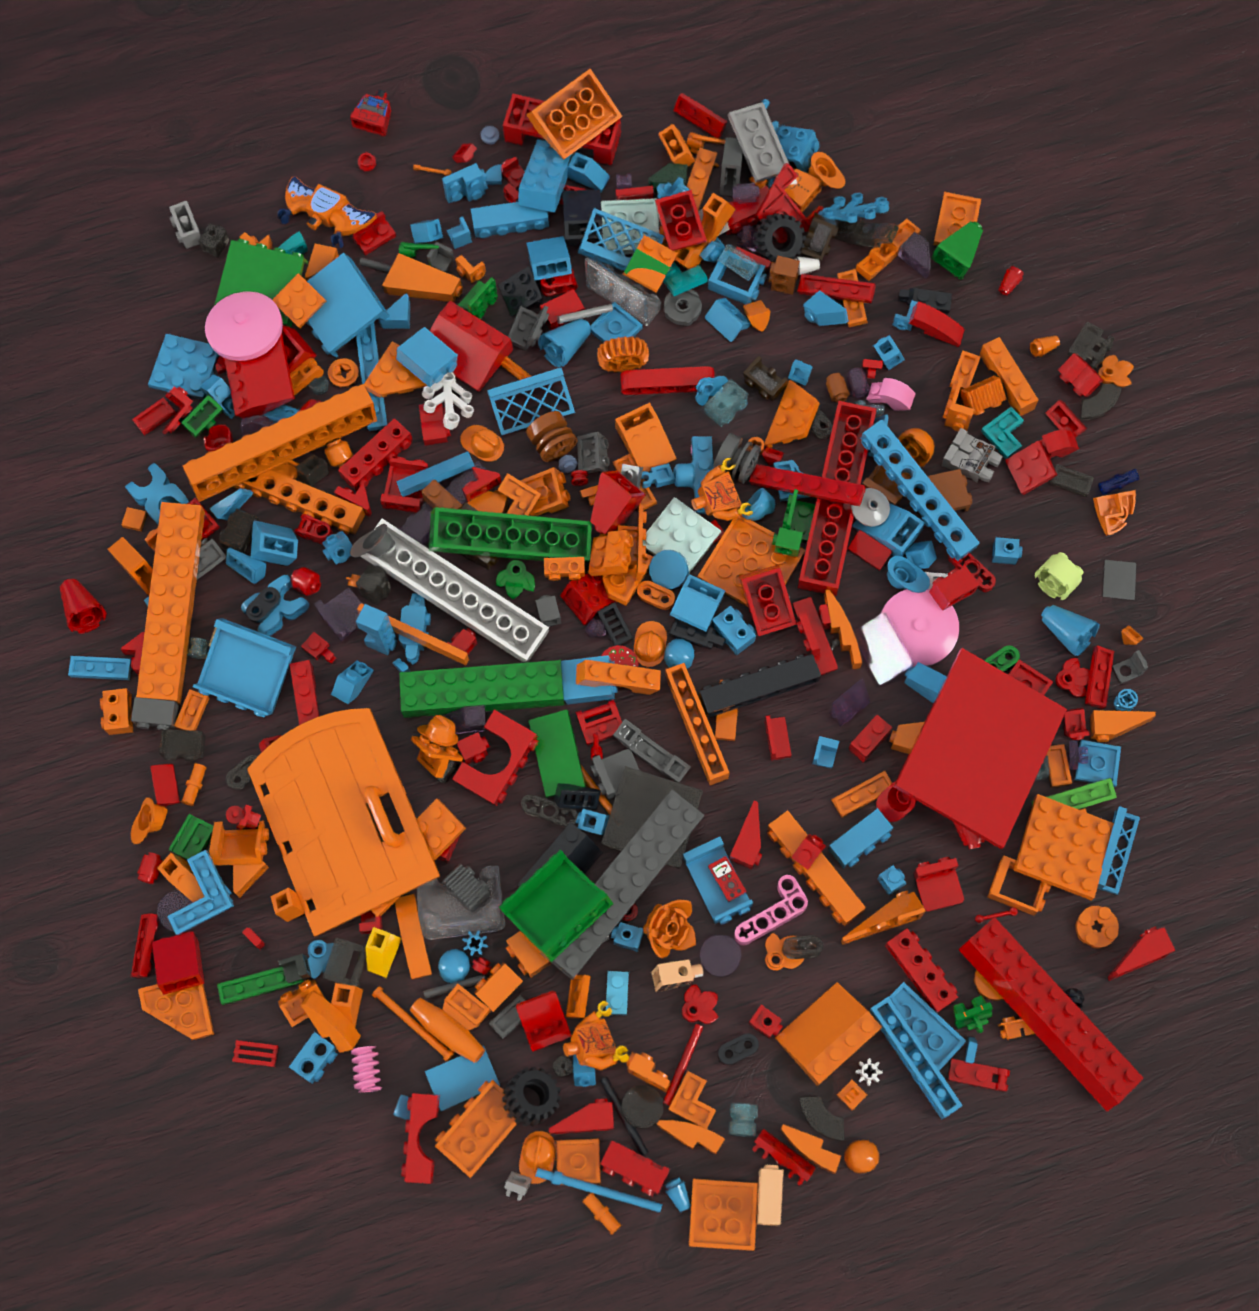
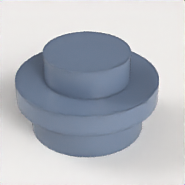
M487 126L481 131V139L486 144L492 145L499 139V131L493 126Z
M572 455L563 456L559 460V469L564 473L574 471L578 465L576 458H573Z

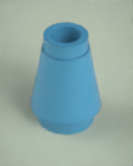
M680 1177L664 1184L665 1192L679 1209V1212L691 1207L685 1183L681 1181Z

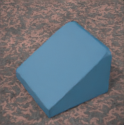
M400 1095L394 1116L405 1120L410 1119L411 1111L407 1110L409 1097Z

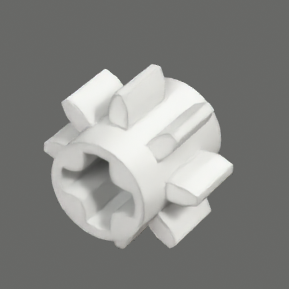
M870 1058L867 1060V1064L860 1062L861 1070L855 1071L856 1074L861 1076L859 1082L867 1081V1086L871 1085L872 1080L878 1083L879 1079L876 1076L883 1073V1071L877 1069L879 1062L874 1065L871 1063ZM868 1067H870V1071H874L870 1078L867 1073H864Z

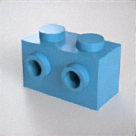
M729 606L712 619L711 626L718 632L720 637L726 639V644L736 656L755 642V629L752 625H747L743 621V615L738 609L734 610L732 606Z

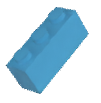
M877 808L830 844L828 850L843 869L846 866L851 868L859 861V856L863 853L865 855L871 853L876 848L874 846L879 841L883 843L892 836L890 833L893 826Z

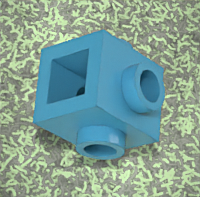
M343 531L328 536L322 542L325 547L323 553L328 561L332 559L335 564L343 563L351 556L352 544Z

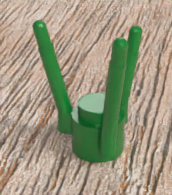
M401 242L399 253L412 258L416 257L417 249H439V246Z

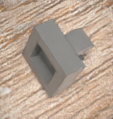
M512 1171L505 1184V1189H507L506 1196L509 1197L513 1191L518 1193L517 1200L520 1201L523 1195L525 1196L532 1179Z

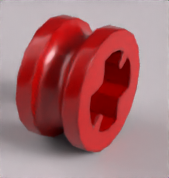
M584 470L573 471L571 473V478H573L571 484L575 486L588 484L589 481L586 478L588 472Z

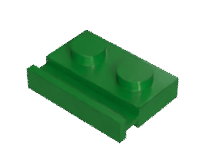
M189 814L168 850L186 860L195 856L206 848L212 837L214 826Z

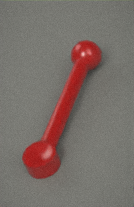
M1013 907L1005 912L986 916L977 915L975 920L978 923H982L983 920L994 917L1016 916L1018 910Z

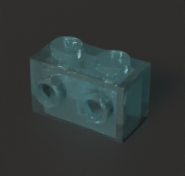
M730 379L705 404L704 413L722 427L725 423L728 424L733 420L734 414L738 410L742 411L748 404V393Z

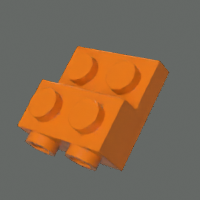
M553 467L520 480L541 493L528 516H538L546 512L552 514L569 507L570 495L563 485L566 483V478L563 472Z
M626 530L608 532L607 536L593 537L588 573L591 576L628 573V567L631 563L630 552L631 547H633V537Z
M584 557L544 558L545 578H549L551 581L561 580V577H569V580H580L581 577H585Z
M632 1052L626 1063L628 1073L666 1093L670 1086L668 1075L659 1070L656 1073L653 1072L655 1063L648 1054L642 1052L639 1055Z

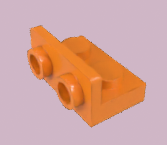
M315 979L304 981L297 990L284 993L278 1001L279 1007L292 1027L308 1018L301 1005L309 992L313 991L326 999Z

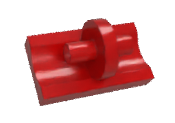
M245 805L243 809L239 806H231L226 811V819L232 824H237L236 829L242 830L244 827L255 829L261 815L251 812L252 806Z

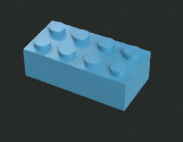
M537 139L519 186L518 205L555 213L568 178V165L573 158V153L563 160L547 141Z

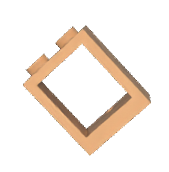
M765 1165L764 1169L759 1171L757 1225H780L783 1170H778L776 1165Z

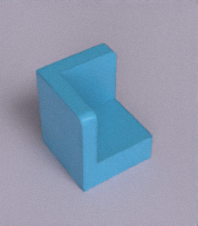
M463 217L459 218L460 225L447 230L454 249L472 242L470 230Z
M439 219L421 221L410 225L415 243L431 242L443 238Z
M932 541L914 543L905 552L907 559L920 569L929 568L937 559Z
M819 736L812 764L831 769L834 764L839 741Z

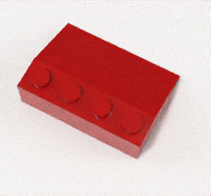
M449 301L439 313L430 329L432 334L458 354L457 367L453 371L455 377L478 392L501 366L505 357H508L513 351L511 338L452 301Z
M282 332L276 344L268 352L257 358L244 361L224 358L236 416L251 421L295 399Z

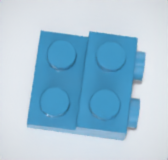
M475 163L442 178L445 197L448 203L459 201L464 196H466L468 201L485 195V190L488 189L485 181L487 177L484 170L479 169Z

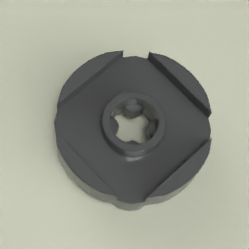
M692 289L677 296H673L669 292L664 300L665 316L675 324L692 325L699 318L702 311L699 295ZM686 303L687 309L681 310L678 305Z

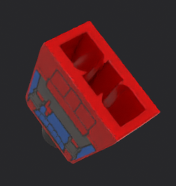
M377 90L375 96L364 95L350 116L352 126L385 137L391 115L390 102L386 100L387 93L383 90Z

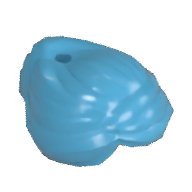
M765 489L757 490L747 502L751 506L745 508V512L753 511V514L750 516L742 514V517L747 520L757 521L767 514H772L775 511V499Z

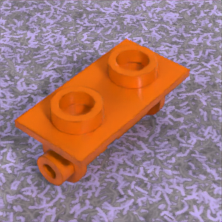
M1014 1016L1002 1019L1003 1023L998 1024V1027L1003 1026V1030H1000L1002 1039L1006 1038V1040L1021 1037L1020 1028L1024 1029L1025 1036L1035 1034L1022 1019L1015 1020Z

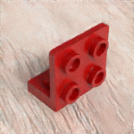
M589 573L585 574V577H581L580 580L570 581L560 595L583 625L590 623L597 611L617 602L608 597L601 575L591 576Z

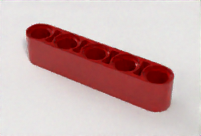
M707 366L626 370L620 374L621 392L625 395L698 392L696 386L699 380L707 377L715 378L714 368Z

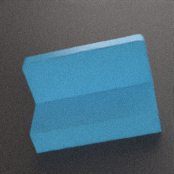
M726 298L716 300L705 316V319L730 342L734 341L741 330L748 329L751 325L749 319Z

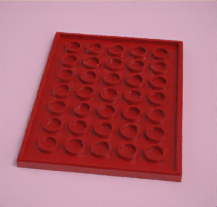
M961 648L893 787L1002 849L1008 840L1067 709Z

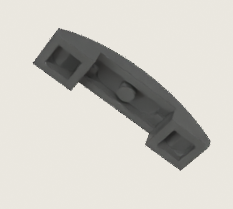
M626 719L613 734L618 741L635 755L677 783H680L691 767L679 757L673 756L645 736L639 728Z

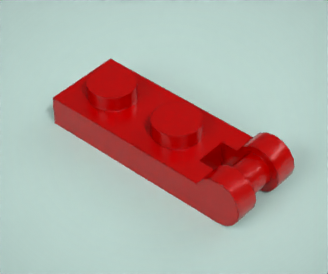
M951 1059L947 1081L1007 1092L1008 1085H1006L1007 1077H1010V1070ZM993 1075L999 1076L998 1083L992 1082Z

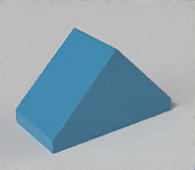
M404 294L386 310L390 315L387 319L382 320L380 317L378 318L383 329H410L411 304L407 294Z

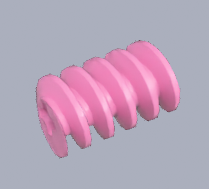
M376 1046L359 1047L351 1051L352 1055L357 1056L352 1059V1063L358 1064L353 1067V1071L359 1074L353 1076V1079L359 1081V1083L354 1085L355 1089L360 1090L359 1093L381 1090V1087L375 1086V1083L381 1081L380 1078L374 1077L375 1074L380 1072L379 1069L373 1068V1066L379 1064V1061L373 1060V1057L378 1055L377 1052L372 1051Z

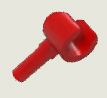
M593 733L594 744L590 750L591 760L595 755H600L601 759H603V749L599 746L598 733Z

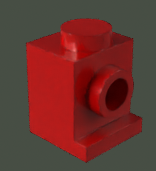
M463 628L460 633L457 632L451 640L452 643L447 642L467 652L468 655L478 644L476 634L469 628L466 630Z
M762 1004L749 1022L750 1026L769 1039L772 1035L777 1036L783 1027L780 1024L782 1019L766 1009ZM764 1019H770L772 1022L771 1025L766 1026L764 1024Z

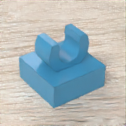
M795 359L788 379L806 386L813 366Z

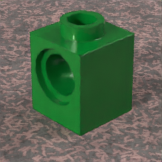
M780 527L779 533H774L772 545H775V553L798 557L803 532Z

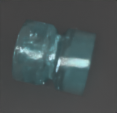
M731 1103L730 1117L733 1120L729 1122L728 1135L756 1137L757 1124L754 1123V1120L757 1118L758 1106Z

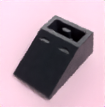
M600 190L563 191L566 246H580L593 209L602 211ZM595 215L594 222L597 228L602 226V217ZM602 228V229L599 230V233H600V235H601V237H602V239H603V228ZM596 232L588 235V242L593 244L599 242Z

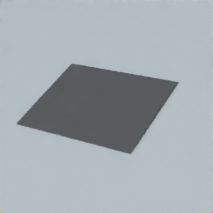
M1105 560L1103 597L1135 600L1136 563Z

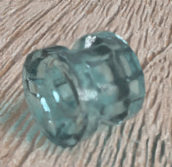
M191 638V648L187 654L193 658L206 659L210 641L202 638Z

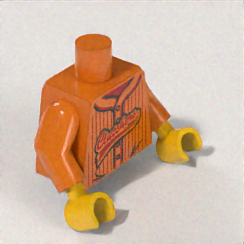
M726 458L722 465H718L709 471L701 481V487L698 489L699 497L691 500L694 510L704 508L708 516L713 515L715 518L725 521L741 517L742 514L747 516L753 514V511L745 512V508L751 506V504H741L729 472L725 473V470L735 468V465H732L730 468L726 465L727 461L732 458Z
M606 1001L600 1002L598 1011L592 1012L576 1026L571 1042L564 1043L563 1045L566 1056L576 1054L580 1065H588L598 1070H604L617 1064L618 1060L623 1063L629 1060L628 1054L622 1055L628 1051L627 1048L619 1046L616 1049L606 1021L601 1019L602 1015L608 1017L612 1013L611 1008L603 1011V1008L608 1005Z

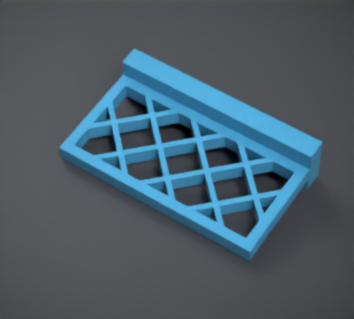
M594 208L577 253L625 271L632 257H626L622 249L631 245L633 252H635L634 244L641 241L644 234H647V237L657 238L658 243L662 244L664 235ZM595 215L603 217L606 224L597 228L594 222ZM611 224H621L623 231L614 234ZM608 227L611 237L603 240L599 230ZM633 229L637 230L641 238L632 241L628 233ZM596 232L599 238V242L595 244L587 241L588 235ZM625 233L629 243L620 246L616 237ZM613 239L617 249L608 250L604 242Z
M562 367L487 390L501 436L529 427L535 417H540L537 413L541 405L552 409V411H559L555 408L560 399L566 401L570 409L561 412L563 416L575 413ZM561 381L563 387L560 395L550 390L552 384ZM535 388H541L546 391L541 401L531 396ZM548 392L558 397L554 407L543 402ZM521 393L528 397L523 407L513 402L516 394ZM513 396L511 400L506 397ZM529 398L540 403L535 413L525 408ZM504 399L509 402L505 412L497 409L495 401ZM511 404L521 408L517 419L506 414ZM523 410L534 415L531 422L525 424L519 420ZM505 416L515 421L513 427L504 430L502 425ZM517 422L520 423V424H522V425H520V426L515 427V425L517 424Z

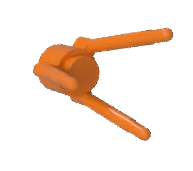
M691 132L686 143L691 148L690 152L697 155L698 149L703 148L705 141L725 144V140ZM715 162L714 166L718 168L719 164Z

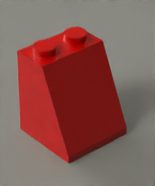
M618 470L602 472L599 478L590 522L595 525V530L601 534L618 531V525H625L646 494Z

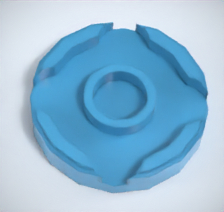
M663 550L652 558L649 565V574L654 583L667 589H674L686 581L689 574L688 562L680 552Z

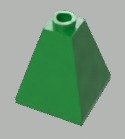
M970 221L942 241L930 259L962 280L972 264L983 232L982 226L975 221Z

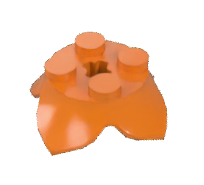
M675 900L664 905L657 904L650 913L643 927V932L647 934L651 947L659 958L667 957L671 949L681 951L696 945L695 931L687 922V918L692 913L691 901Z

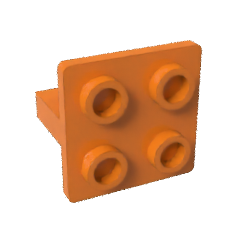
M423 735L411 737V741L420 748L417 760L435 778H443L449 760L459 762L463 760V757L454 747L435 744Z

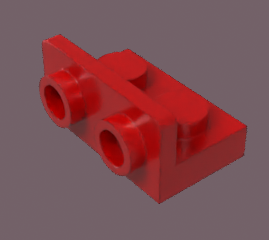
M382 211L378 214L376 213L377 218L371 224L352 234L353 240L365 256L397 237L396 232L387 222Z

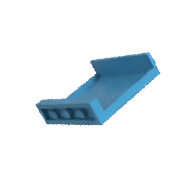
M342 253L307 281L326 300L325 304L306 323L312 326L314 329L312 330L313 335L316 339L321 340L323 343L321 347L328 355L332 354L337 358L338 354L336 351L379 317L385 320L390 316L352 258L345 253Z
M224 618L216 619L214 627L217 629L199 681L193 687L199 689L198 692L206 696L212 694L217 696V700L228 703L230 701L235 703V707L247 710L248 708L253 710L257 716L265 717L273 714L296 646Z

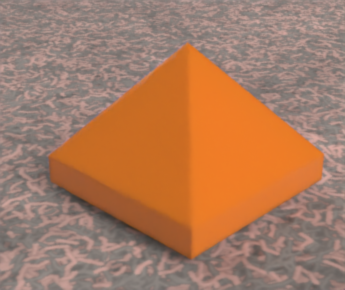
M1130 625L1121 631L1124 645H1137L1143 640V637Z

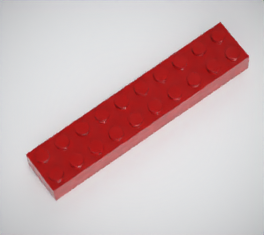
M838 401L822 477L861 485L868 452L861 443V437L863 432L873 426L877 408ZM817 498L798 588L825 594V590H830L834 596H837L854 518L850 504Z
M995 917L959 949L965 958L1106 1111L1119 1104L1143 1079L1142 1075Z

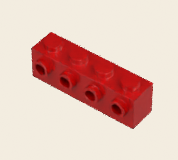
M394 418L338 469L340 477L356 492L362 483L366 487L374 476H378L383 471L384 467L389 463V458L397 457L402 450L410 447L413 441L411 433Z
M907 928L888 941L885 947L926 1003L938 1013L958 998L956 995L958 991L951 982L947 983L943 977L945 976L943 970L938 965L935 966L930 960L932 956L926 948L922 949L918 943L920 941L918 936Z

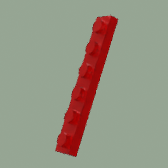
M758 464L749 480L750 484L790 493H794V489H798V494L855 506L861 505L866 490L865 486Z

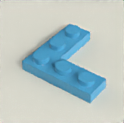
M204 850L187 859L204 898L167 916L176 935L234 907L208 850Z

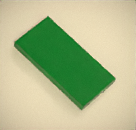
M566 709L528 720L531 731L538 736L537 740L539 742L535 751L546 798L555 796L558 783L586 787L569 711Z

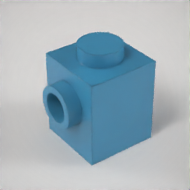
M996 537L992 547V563L1016 565L1018 559L1022 557L1023 549L1022 546H1019L1020 539Z

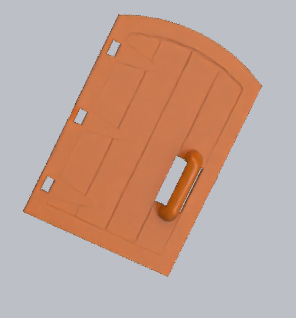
M371 709L337 711L307 721L274 741L247 768L314 937L440 877ZM264 784L267 785L270 793L264 796L261 785ZM387 793L390 794L405 830L400 834L393 832L379 798ZM367 803H368V805H369V807H370V810H371V812H372V815H373V817H374V819H375V822H376V824H377V827H378V829H379V832H380V834H381L382 839H383L384 842L381 841V838H380V836H379V834H378V831H377V829H376V826H375V824H374V821H373V819H372V817H371V814H370V812H369V809H368V807H367ZM289 841L293 851L287 854L283 843ZM311 899L313 900V903L316 908V910L310 912V909L306 902Z

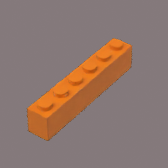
M685 663L666 669V680L709 785L711 786L729 779V770Z
M788 810L770 823L767 828L769 831L767 832L768 836L774 843L776 841L782 847L780 851L787 859L793 856L804 838L808 836ZM822 852L809 870L791 858L795 863L793 864L794 869L798 874H803L806 877V883L812 891L816 890L818 892L821 903L825 907L829 906L834 912L832 916L837 923L840 924L842 922L846 926L865 911L866 907Z

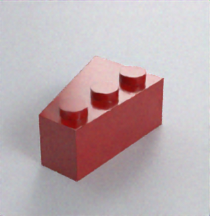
M611 1141L600 1163L604 1167L603 1172L613 1177L615 1173L622 1176L621 1181L632 1187L634 1184L641 1186V1191L651 1197L653 1194H659L670 1172L669 1168L662 1167L654 1163L653 1160L645 1158L614 1141Z

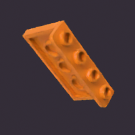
M487 1080L478 1089L480 1092L479 1096L476 1099L471 1097L464 1105V1108L467 1110L461 1116L457 1114L449 1123L452 1127L446 1133L443 1130L435 1139L437 1142L435 1147L470 1178L517 1124L514 1122V1117L510 1118L508 1116L510 1112L504 1109L506 1103L502 1102V1097L505 1095L503 1094V1089L493 1080L490 1083Z

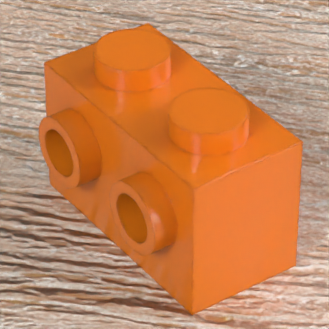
M127 688L103 691V698H100V707L104 713V717H101L102 729L109 735L132 733V694Z
M504 962L501 965L497 963L490 970L491 975L486 980L482 978L475 985L476 991L474 993L492 1011L523 982Z

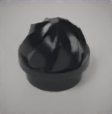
M1077 988L1066 990L1067 996L1081 1008L1085 1000L1082 992Z

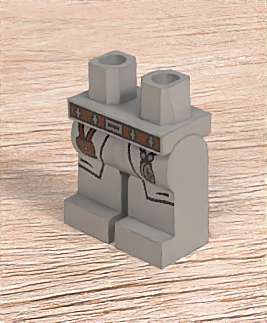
M960 428L943 458L942 466L952 471L960 469L962 475L971 478L975 482H978L980 479L989 483L994 471L987 468V464L998 467L1003 456L994 451L995 446L967 434L968 431Z

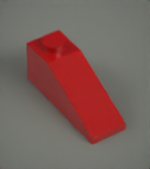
M755 800L729 858L730 861L751 870L754 864L759 865L763 855L759 853L761 849L758 802Z
M596 1099L595 1103L587 1105L549 1128V1134L614 1130L612 1102H608V1099Z

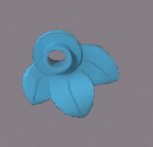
M725 376L707 377L699 380L696 386L698 392L695 396L697 403L704 406L709 396H721L722 385L729 380Z
M315 940L310 943L308 947V963L313 979L317 978L321 972L330 976H337L339 974L340 966L337 959L345 954L344 949L339 944H326L322 940ZM316 948L322 949L321 954H316L314 951Z

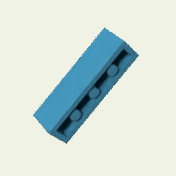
M518 202L471 209L475 238L506 235L511 232L521 233L526 230H541L549 227L547 211L520 206Z

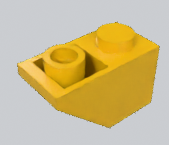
M373 927L365 947L367 971L386 978L402 938Z

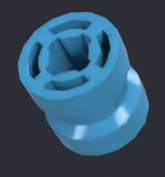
M1124 689L1119 692L1114 700L1115 709L1117 711H1131L1138 702L1137 694L1131 689Z

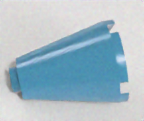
M578 319L543 333L538 339L540 350L544 349L546 352L545 358L556 367L565 366L590 335V324L586 320Z
M1055 605L1047 606L1041 614L1043 617L1042 622L1075 656H1079L1091 643L1089 642L1091 636L1095 637L1099 630L1100 624L1096 621Z

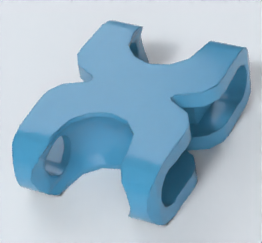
M153 463L148 467L153 476L152 482L148 486L139 487L134 482H130L125 488L139 505L145 506L149 516L159 525L161 502L187 504L189 501L177 485L170 483L166 474Z
M283 575L268 585V587L276 588L279 591L281 602L258 626V632L271 636L282 628L283 617L288 620H294L308 610L309 602L305 598L300 597L293 601H285L283 599L284 594L292 587L291 578L288 575ZM255 593L242 603L241 610L243 613L246 614L248 605L260 593ZM273 594L267 595V599L273 597ZM254 609L253 613L259 612V609Z

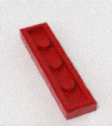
M801 274L797 292L798 294L813 296L820 290L833 299L872 304L876 285L875 283Z

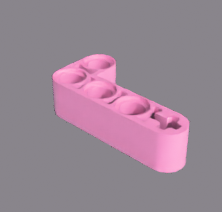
M784 875L778 882L777 890L783 899L782 901L737 926L734 938L738 944L748 945L805 911L808 904L807 897L793 876ZM783 882H790L793 888L789 891L784 890L781 884ZM796 899L801 900L803 907L795 908L792 901ZM778 909L783 910L785 917L779 919L774 915V912ZM758 920H765L768 926L765 929H760L757 927L756 922ZM750 925H752L753 931L748 933L747 939L744 936L739 937L741 930L746 933L750 930Z

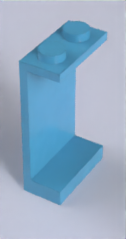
M718 837L684 853L683 860L714 923L720 922L722 925L731 921V917L738 913L741 916L750 912L753 901L752 899L749 900L745 893L728 903L710 872L708 865L724 856L728 858L723 848L724 843L721 837Z

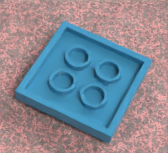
M166 334L148 385L150 388L167 392L174 386L176 388L181 387L188 393V397L204 400L206 395L199 387L214 374L219 354L208 343Z

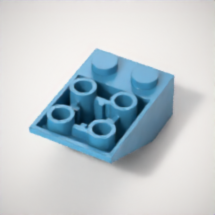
M871 502V507L876 508L875 504ZM889 503V516L881 525L874 527L865 526L858 520L852 525V528L856 531L861 530L892 550L891 555L903 557L922 532L925 522L911 512Z

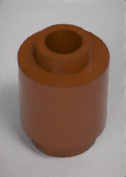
M840 373L829 375L826 378V387L831 401L836 403L838 401H846L850 394L844 377Z

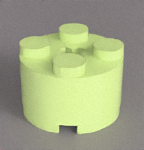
M1059 552L1050 556L1035 572V579L1038 577L1040 581L1038 585L1047 595L1054 599L1058 596L1061 597L1060 600H1065L1081 583L1083 570L1079 566L1074 565L1066 554Z

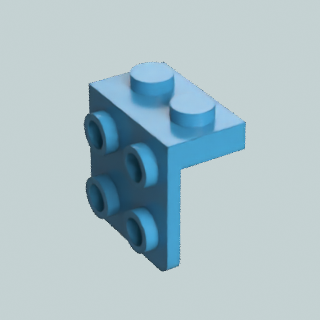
M781 126L777 132V137L787 160L794 162L798 170L807 173L811 165L812 155L819 150V141L814 130Z

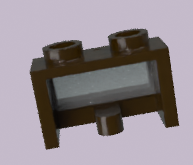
M815 212L806 234V240L803 242L805 246L801 248V253L822 260L824 255L828 256L831 248L829 244L830 239L835 238L838 231L836 221Z
M760 356L743 372L744 382L750 388L756 387L759 390V395L765 400L770 399L774 401L788 385V379L786 377L783 379L779 378L774 368L770 367L768 369L763 365Z

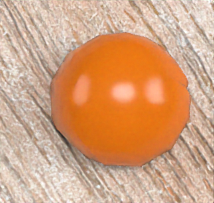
M857 1140L850 1143L846 1148L844 1160L847 1167L853 1172L867 1173L874 1170L879 1163V1151L873 1142Z

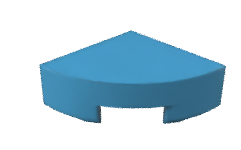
M501 165L491 167L485 173L487 185L502 184Z
M397 658L392 663L399 672H410L407 664L402 662L400 658Z
M968 1036L965 1052V1062L972 1064L975 1060L978 1045L974 1037Z

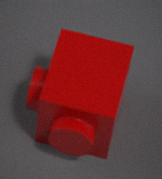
M479 732L457 742L458 749L466 764L481 762L488 755L487 748H489V744L485 736L481 737Z

